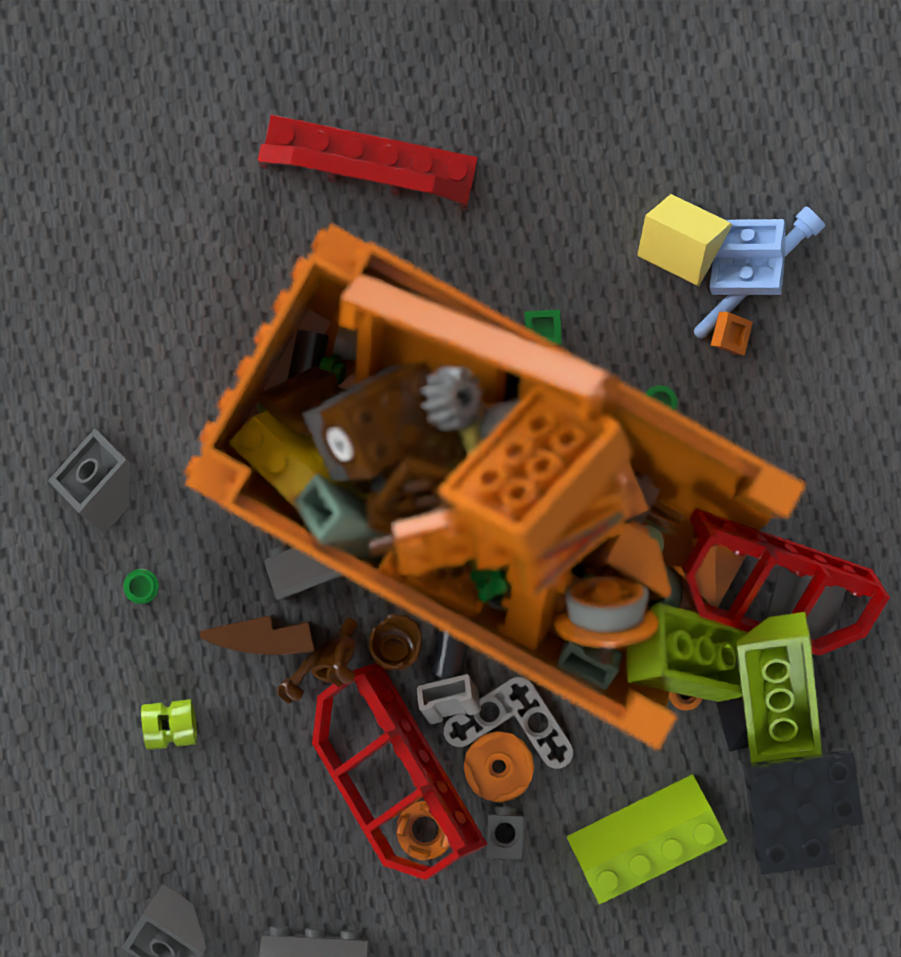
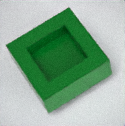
M560 310L524 312L525 329L556 346H561Z

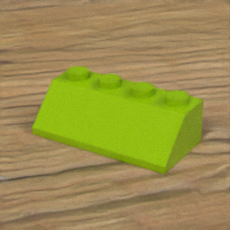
M663 604L653 605L650 610L658 618V630L650 638L627 645L628 683L716 702L743 697L736 641L748 632L700 617L695 612Z
M805 612L768 617L736 641L751 763L822 754L811 643Z
M693 774L566 836L599 905L728 842Z

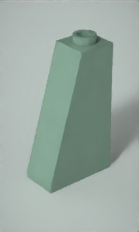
M316 474L294 502L317 540L325 545L381 566L388 552L371 555L368 541L391 535L367 528L366 501Z

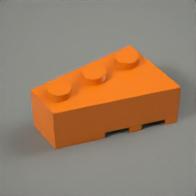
M509 562L506 580L512 583L510 596L505 595L503 597L502 607L508 609L505 619L499 623L498 632L535 651L555 623L557 615L568 609L566 590L571 586L574 574L571 573V567L535 597L527 599L516 562Z

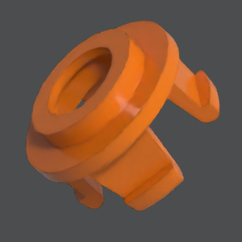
M418 801L400 814L396 825V835L400 846L410 857L426 861L442 855L450 846L437 820L435 821L438 825V834L435 839L430 842H421L414 837L412 827L418 818L426 816L434 819L426 801Z

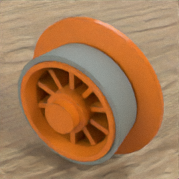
M599 576L577 581L567 588L568 609L557 615L555 628L561 636L568 640L584 645L599 646V662L603 665H610L614 663L613 650L615 646L635 644L650 638L658 630L659 621L651 610L645 608L648 592L642 584L622 577Z

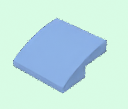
M726 220L732 223V227L713 260L709 286L711 294L782 295L785 261V220Z

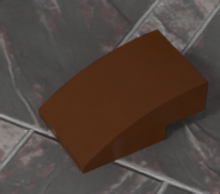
M274 614L199 631L200 638L217 646L252 654H297L317 649L312 621L277 628Z

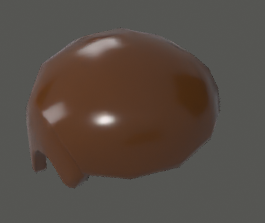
M390 614L372 629L369 651L374 662L385 670H404L419 658L423 636L418 624L407 615Z

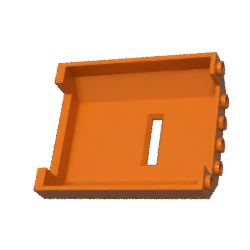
M359 275L342 296L341 325L353 330L358 325L355 384L368 377L377 375L378 371L389 366L427 361L432 372L430 373L431 376L437 374L438 370L444 367H463L469 369L470 375L479 377L477 388L485 390L480 395V401L483 404H494L496 406L504 403L507 369L521 374L518 400H522L536 384H539L581 405L580 422L586 424L595 412L617 423L616 420H613V415L619 405L621 395L617 393L619 377L363 275ZM432 489L421 491L428 495L434 494Z

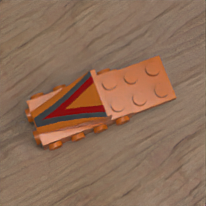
M615 473L535 563L506 548L457 508L393 524L397 560L401 575H420L433 568L445 565H459L472 558H475L478 570L486 568L496 569L515 561L527 599L535 597L605 538L624 533V518L629 517L625 500L626 497H629V491L624 475L618 476Z

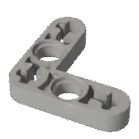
M524 677L511 678L480 698V706L485 702H494L499 707V716L492 722L484 721L479 713L473 714L477 723L483 727L480 731L476 732L473 725L465 731L467 738L461 740L458 736L455 738L450 736V733L453 731V722L457 721L460 725H463L470 721V718L465 715L466 712L451 716L444 725V736L448 743L455 747H463L512 716H515L537 752L549 767L554 769L566 767L573 757V749L570 742L533 684ZM515 683L520 687L524 685L528 687L529 690L525 693V696L530 704L534 699L539 703V706L529 708L523 716H520L517 711L524 708L518 698L511 700L509 697L513 692L511 686ZM536 712L545 714L548 719L547 728L540 733L533 732L528 727L529 717ZM553 729H556L558 732L557 736L552 737L558 747L565 745L567 748L563 752L565 759L560 762L556 758L550 760L547 757L551 749L546 741L542 746L537 742V739L547 737Z

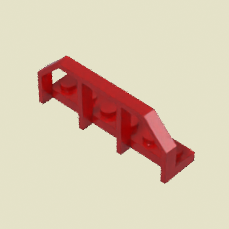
M271 114L265 144H261L258 163L261 168L268 169V164H279L326 172L329 182L333 183L337 182L338 175L386 184L390 185L391 194L398 196L400 188L429 193L460 203V209L467 210L478 157Z
M696 507L689 518L698 540L682 565V570L694 606L700 617L750 632L762 622L745 617L744 614L775 565L785 567L799 577H804L805 575L813 577L791 614L805 612L807 618L826 586L833 587L837 585L845 588L857 597H863V595L871 597L855 624L817 639H810L812 654L820 656L865 638L890 599L880 580L870 568ZM715 544L727 547L738 556H745L747 554L758 559L757 564L728 611L703 603L695 579L696 572L711 547Z
M374 663L352 670L355 673L352 682L355 681L359 693L367 701L375 715L376 722L383 728L385 733L342 764L328 739L333 697L351 683H343L340 687L332 684L317 696L312 744L382 865L427 880L436 876L457 860L481 850L488 843L385 669ZM391 742L395 754L403 762L417 790L374 819L348 772ZM422 797L426 801L432 817L437 820L446 835L449 846L454 850L453 853L432 867L396 856L380 827Z

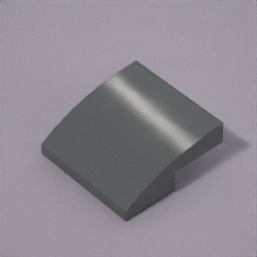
M780 567L765 620L768 617L791 614L813 577L808 575L799 577L788 569ZM837 585L825 587L806 618L810 639L814 640L834 632L846 591L845 588Z

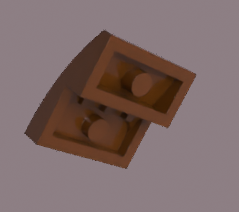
M313 367L257 394V397L263 407L278 421L296 433L305 436L311 433L303 413L312 408L320 407L321 403L348 390L338 387L335 373Z

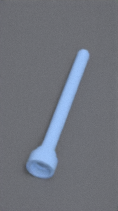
M807 206L796 215L797 220L793 223L795 227L785 237V257L804 237L808 239L811 235L816 236L826 226ZM727 295L695 327V336L699 339L705 338L715 328L718 313L731 312L747 295Z

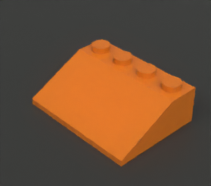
M536 384L438 491L442 497L506 548L535 563L633 453L619 424L595 412L586 424L580 422L581 405Z

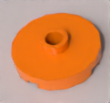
M495 731L486 733L473 741L465 755L464 772L466 781L474 793L486 800L500 803L513 800L525 792L532 780L534 762L532 753L523 740L512 733ZM494 761H504L506 764L505 770L500 773L495 772L492 769Z

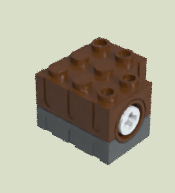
M427 361L386 367L378 371L377 375L368 377L350 387V390L341 392L321 403L320 407L312 408L303 413L332 481L369 478L372 491L381 492L407 457L452 471L457 470L469 458L466 451L462 448L457 430L438 428L437 422L428 420L430 409L422 407L427 402V396L421 390L430 387L427 377H430V373H432ZM410 473L406 479L409 483L426 479V477Z

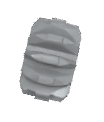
M444 367L438 370L437 374L427 377L430 387H426L421 391L427 396V402L422 407L430 409L428 420L437 422L438 428L444 430H463L469 427L470 423L480 420L477 410L485 407L480 401V395L485 390L477 388L479 377L470 375L469 369L463 367Z

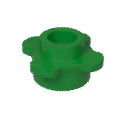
M502 567L482 570L474 568L471 571L470 579L475 583V587L478 590V599L481 602H490L492 596L504 594L507 591V573Z

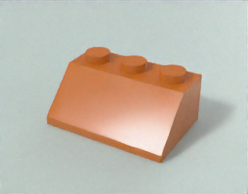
M630 521L629 524L624 523L623 534L605 538L579 560L587 574H593L596 577H622L642 584L647 589V597L649 599L668 598L671 593L658 541L648 536L649 530L637 522Z

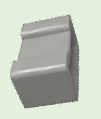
M467 674L417 687L419 710L430 724L442 722L443 717L464 712L472 715L481 711L479 690Z

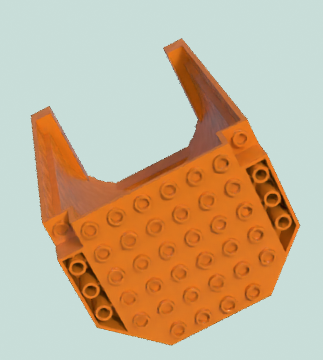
M330 224L327 231L321 228L311 245L315 253H310L307 260L302 257L299 259L291 274L295 282L289 292L282 290L272 308L276 316L271 325L264 323L254 340L258 348L253 357L250 358L246 355L236 372V376L240 380L234 391L228 388L217 406L222 412L216 423L214 424L209 421L199 438V441L203 443L200 450L203 453L201 457L194 455L184 472V475L189 477L185 485L659 750L677 717L666 708L669 702L668 691L628 683V675L618 670L609 687L604 690L557 664L565 640L548 631L534 651L498 632V625L505 619L508 611L494 609L486 602L478 614L468 618L377 572L380 565L319 542L302 514L230 445L229 441L254 416L259 414L256 408L259 402L257 394L287 380L297 329L328 335L325 357L330 358L332 355H335L333 354V349L339 327L348 328L341 325L342 296L359 275L375 279L588 364L371 242L367 244L333 224ZM342 360V363L346 365L345 380L356 371V361ZM618 380L617 393L621 395V398L613 415V420H616L617 424L621 426L633 454L628 459L634 475L638 471L654 479L655 483L653 486L660 489L656 500L675 509L684 516L681 523H676L652 510L649 511L677 528L674 536L660 531L664 539V548L661 552L664 564L667 566H682L687 559L688 542L690 538H693V531H695L689 518L695 507L758 530L766 526L772 518H788L806 484ZM716 544V603L706 604L715 607L719 606L747 554L745 556H738L727 547ZM681 583L683 595L679 609L698 613L690 591Z

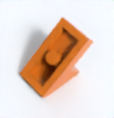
M693 531V538H690L688 542V555L698 540L695 531ZM716 544L711 547L695 574L702 600L705 603H716ZM668 566L678 575L680 582L689 590L682 566Z

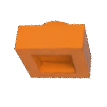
M719 312L711 346L734 355L745 356L753 322L730 312Z

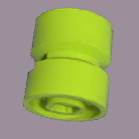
M192 699L172 701L169 707H165L162 702L143 704L141 706L142 731L146 750L167 748L170 742H173L177 747L197 744V726ZM169 719L170 730H163L162 720Z

